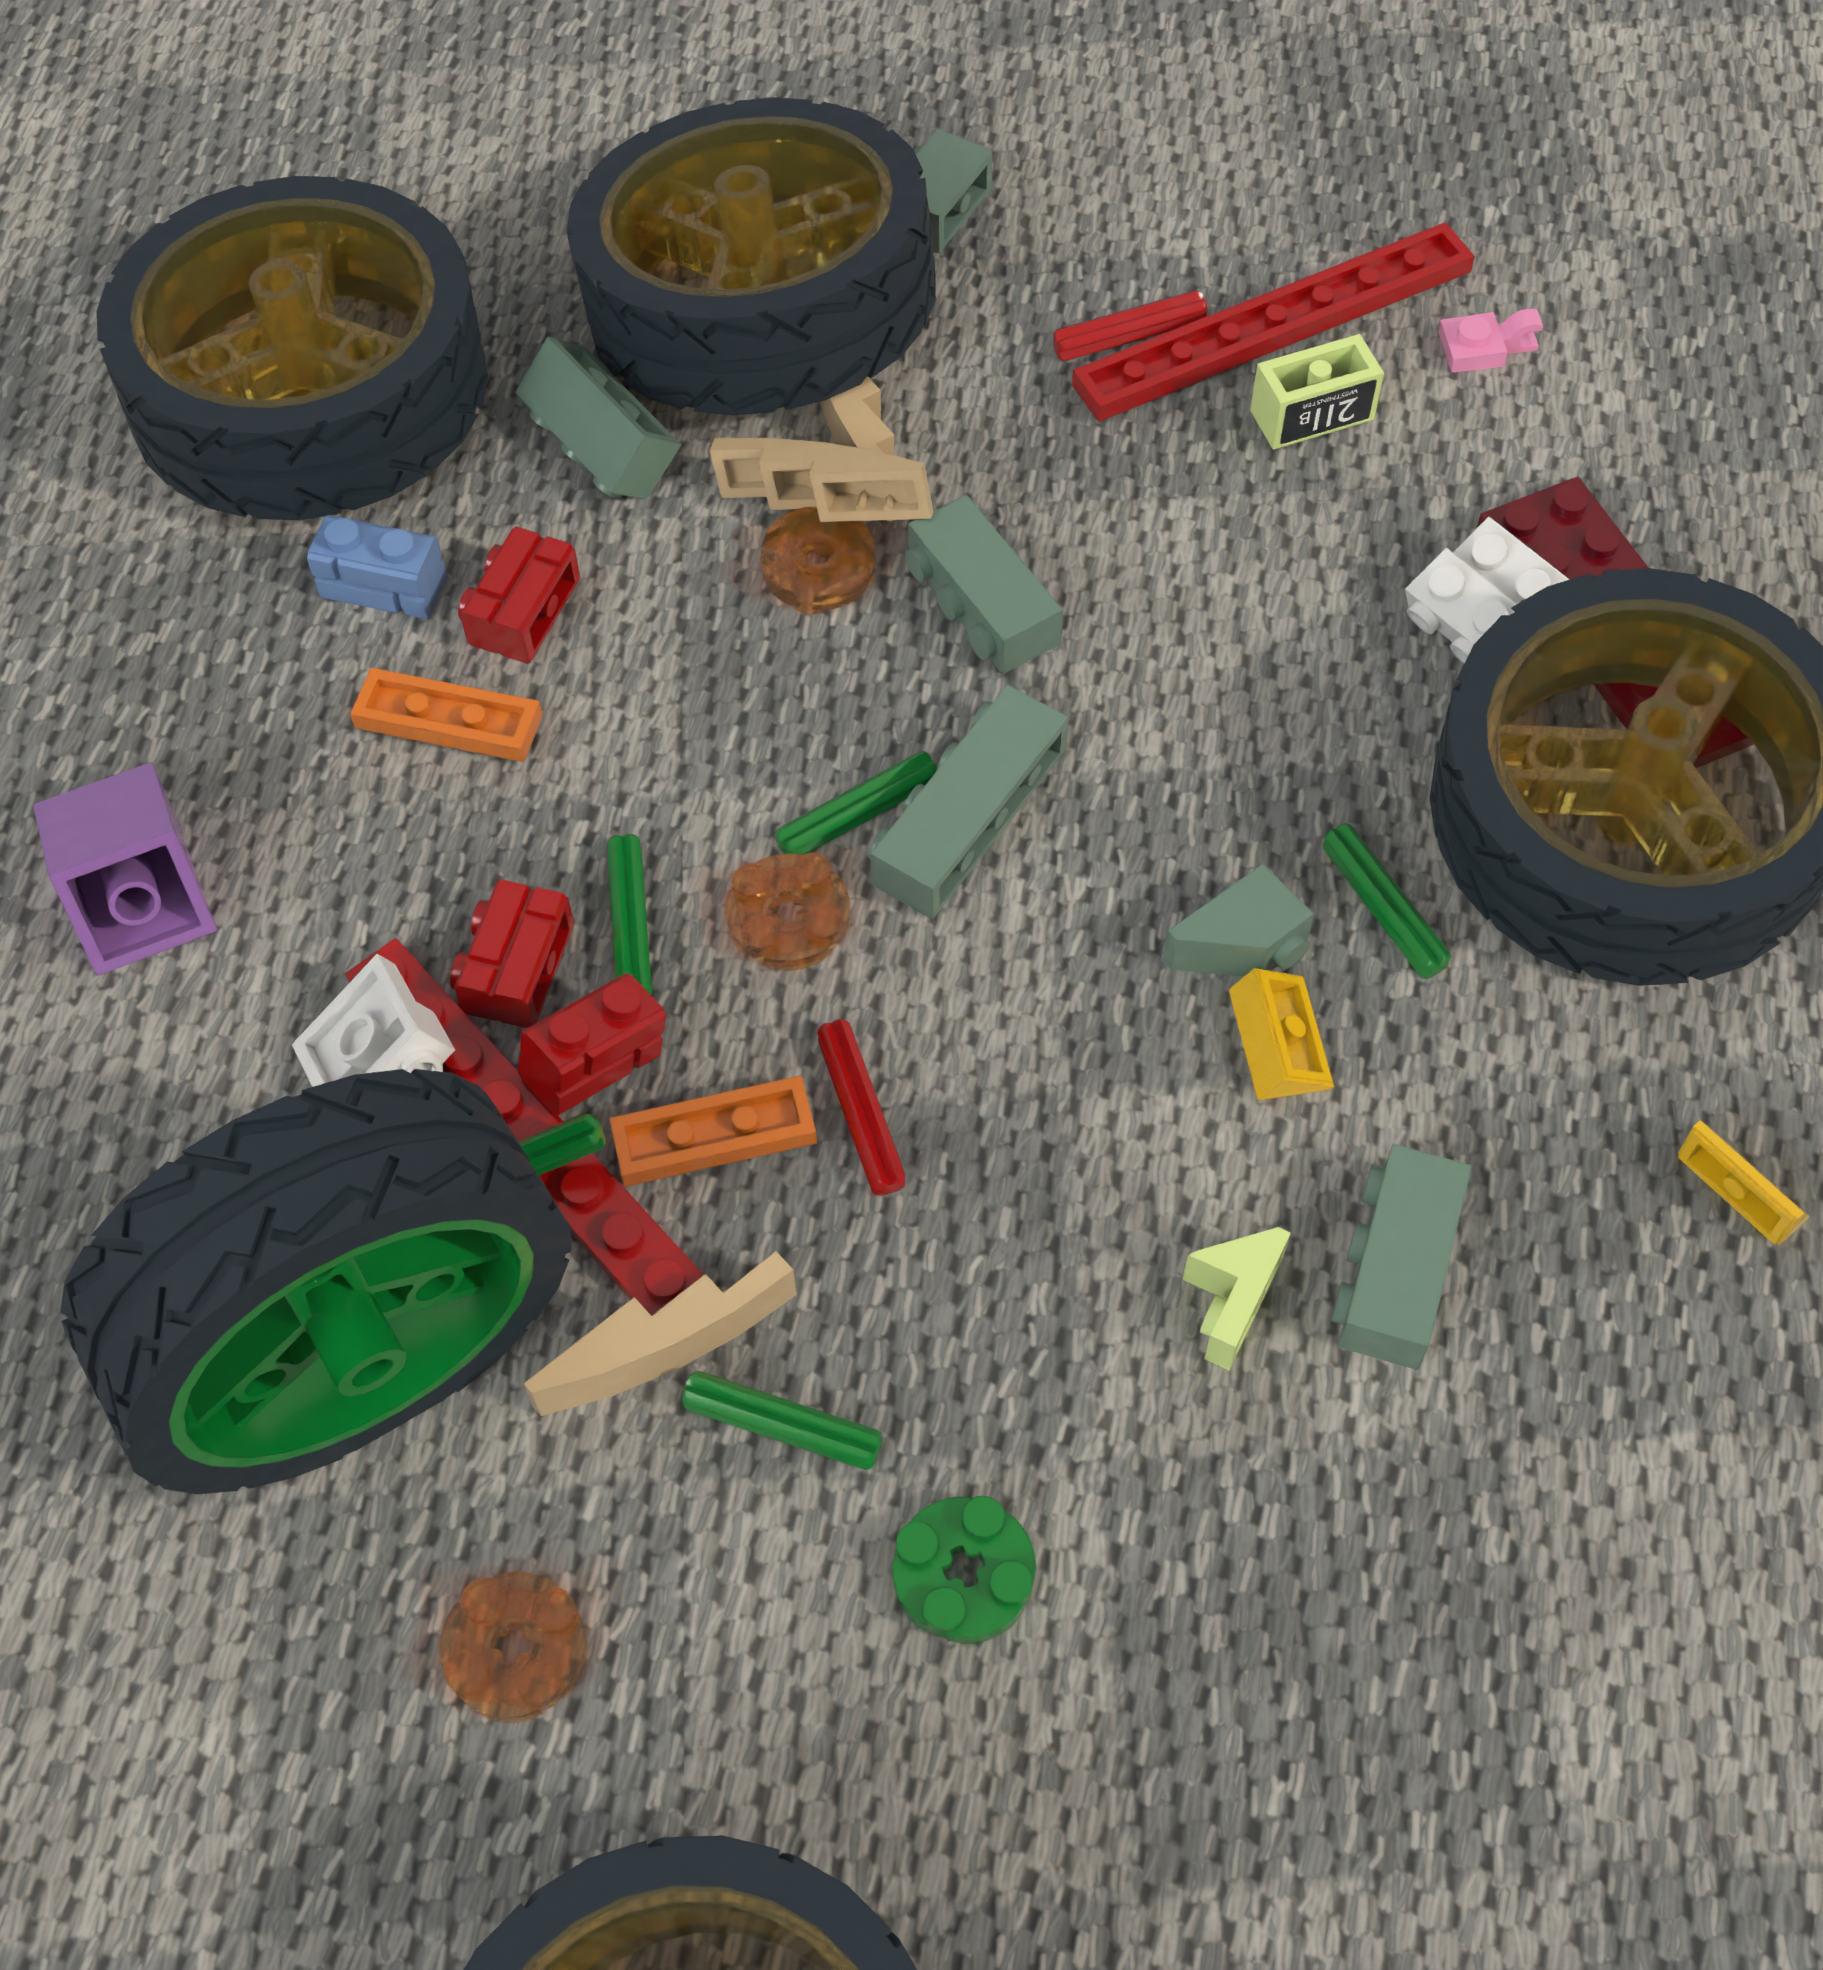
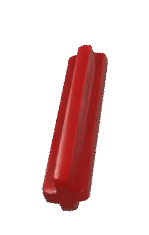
M1194 290L1059 328L1053 333V347L1061 361H1069L1167 333L1207 317V303L1201 292Z
M838 1019L832 1023H824L817 1030L818 1043L871 1191L876 1196H885L897 1192L905 1186V1172L851 1025L844 1019Z

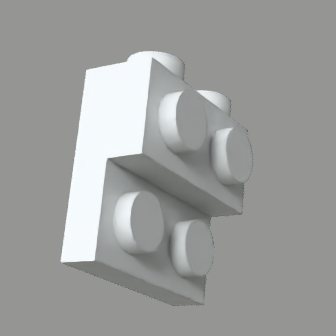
M1488 517L1454 552L1445 548L1405 588L1409 607L1407 614L1424 632L1432 635L1438 630L1453 642L1450 645V649L1464 664L1473 645L1501 615H1511L1514 613L1511 607L1547 586L1569 579Z
M376 954L292 1044L312 1087L355 1074L404 1069L409 1073L414 1069L443 1072L442 1065L444 1061L455 1051L435 1013L415 1001L397 966L379 954Z

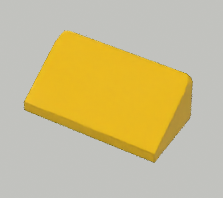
M1253 968L1229 989L1257 1100L1334 1088L1304 977Z
M1700 1120L1692 1127L1678 1152V1158L1774 1245L1776 1243L1780 1245L1810 1217L1708 1125Z

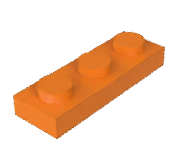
M370 667L350 716L356 729L525 762L543 713L540 701Z
M802 1075L609 1118L624 1187L817 1144L816 1129Z

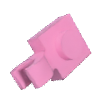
M1524 309L1512 314L1506 321L1499 324L1494 312L1440 320L1438 333L1451 373L1505 367L1507 354L1537 351L1539 345L1534 332L1541 331L1543 324L1537 309Z

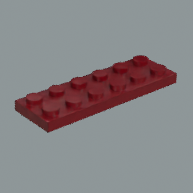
M1578 476L1480 513L1477 527L1490 517L1568 579L1589 573L1596 577L1603 576V571L1649 568ZM1625 672L1587 675L1664 781L1764 741V738L1734 710L1700 690L1661 677Z

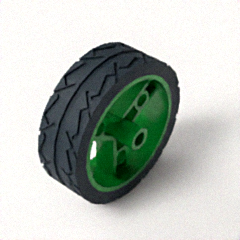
M404 1069L355 1074L304 1089L301 1095L295 1097L285 1096L230 1121L183 1150L182 1153L184 1155L174 1162H166L126 1195L92 1233L91 1236L96 1237L91 1245L83 1246L64 1282L60 1313L68 1318L62 1320L61 1323L70 1345L77 1354L78 1361L97 1399L100 1400L106 1417L125 1455L128 1457L134 1473L155 1486L160 1485L165 1490L196 1495L238 1491L241 1487L251 1489L295 1478L343 1459L344 1455L357 1451L444 1401L445 1398L455 1391H461L495 1364L528 1330L525 1328L529 1323L537 1320L558 1290L570 1260L565 1258V1254L571 1252V1226L531 1165L530 1160L509 1126L505 1123L501 1113L487 1093L478 1085L453 1073L414 1069L411 1073Z

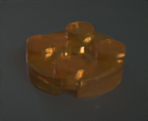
M804 507L780 517L770 526L766 533V543L761 549L760 558L764 582L774 596L782 602L792 605L799 613L814 615L822 610H831L849 604L861 596L875 579L874 539L870 530L862 521L820 522L817 507ZM814 552L819 557L831 556L823 564H811L808 561V555Z
M807 853L804 855L779 854L769 856L755 863L742 865L735 871L732 877V887L725 902L727 929L735 947L744 955L746 952L752 958L762 961V966L780 971L805 969L826 959L832 953V948L840 942L842 936L844 938L850 924L849 895L840 876L831 870L828 860L822 855ZM791 901L794 905H801L804 908L796 911V920L792 922H784L781 914L771 915V911L779 908L780 903Z
M509 1572L499 1574L493 1578H479L472 1581L464 1589L461 1599L448 1614L441 1632L439 1644L440 1663L451 1690L474 1714L499 1723H521L532 1720L542 1715V1711L553 1707L562 1697L564 1699L579 1682L588 1654L587 1631L572 1596L548 1578L527 1572ZM511 1629H523L524 1639L534 1643L531 1654H519L515 1665L503 1664L504 1655L500 1650L494 1649L497 1640L508 1637Z

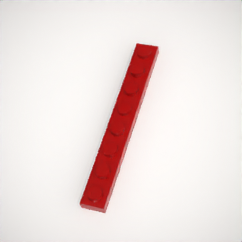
M1444 222L1073 369L1072 386L1097 421L1100 422L1470 273L1475 256L1449 225Z
M394 938L344 973L349 984L376 954L394 963L415 1001L435 1013L455 1048V1051L444 1061L442 1065L443 1072L460 1076L478 1085L485 1091L501 1113L517 1141L564 1122L559 1116L552 1114L522 1081L516 1068L397 938ZM593 1153L539 1175L571 1226V1234L630 1300L635 1297L651 1316L703 1276V1273Z

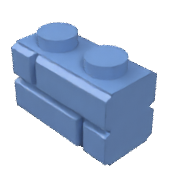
M327 515L324 517L308 550L307 561L312 575L315 576L314 581L321 598L394 613L404 610V614L408 616L429 619L447 578L437 536Z

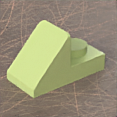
M1276 1227L1197 1250L1187 1256L1183 1280L1216 1295L1200 1329V1333L1210 1337L1205 1360L1230 1371L1284 1258L1291 1232Z

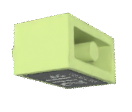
M1360 334L1258 363L1250 411L1272 449H1278L1374 420L1384 372Z

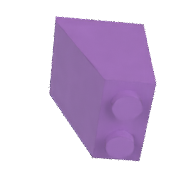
M153 762L33 804L48 875L97 976L218 931L175 813Z

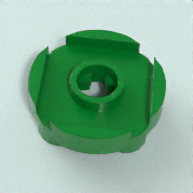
M963 1496L947 1498L928 1505L919 1511L898 1533L892 1564L893 1584L901 1608L915 1625L924 1631L928 1630L935 1636L948 1638L950 1642L960 1644L980 1643L993 1639L1007 1631L1016 1623L1024 1611L1025 1605L1031 1598L1036 1572L1034 1549L1028 1534L1019 1521L1004 1511L1002 1505L992 1497L977 1496L969 1498ZM964 1552L968 1559L978 1557L982 1561L984 1566L976 1570V1584L965 1587L960 1578H952L950 1580L946 1578L944 1571L952 1566V1555Z

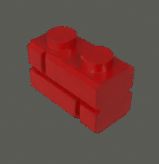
M515 526L502 546L495 544L490 549L486 557L485 574L476 588L468 587L461 596L458 606V617L462 621L467 643L471 646L495 654L499 653L502 656L528 664L531 663L581 577L575 548L570 543L546 536L544 539L539 533Z
M502 879L498 882L496 881L489 901L481 899L475 907L471 923V932L474 939L468 953L459 952L451 968L450 986L452 989H455L460 1007L465 1014L493 1021L498 1020L502 1023L524 1028L537 1023L574 926L568 897L557 891L535 887L533 890L525 884Z
M625 973L521 1031L520 1050L522 1054L519 1055L518 1074L550 1112L558 1116L631 1073L632 1068H640L659 1057L663 1041L661 1034L664 1033L666 1013L663 1007L631 974Z

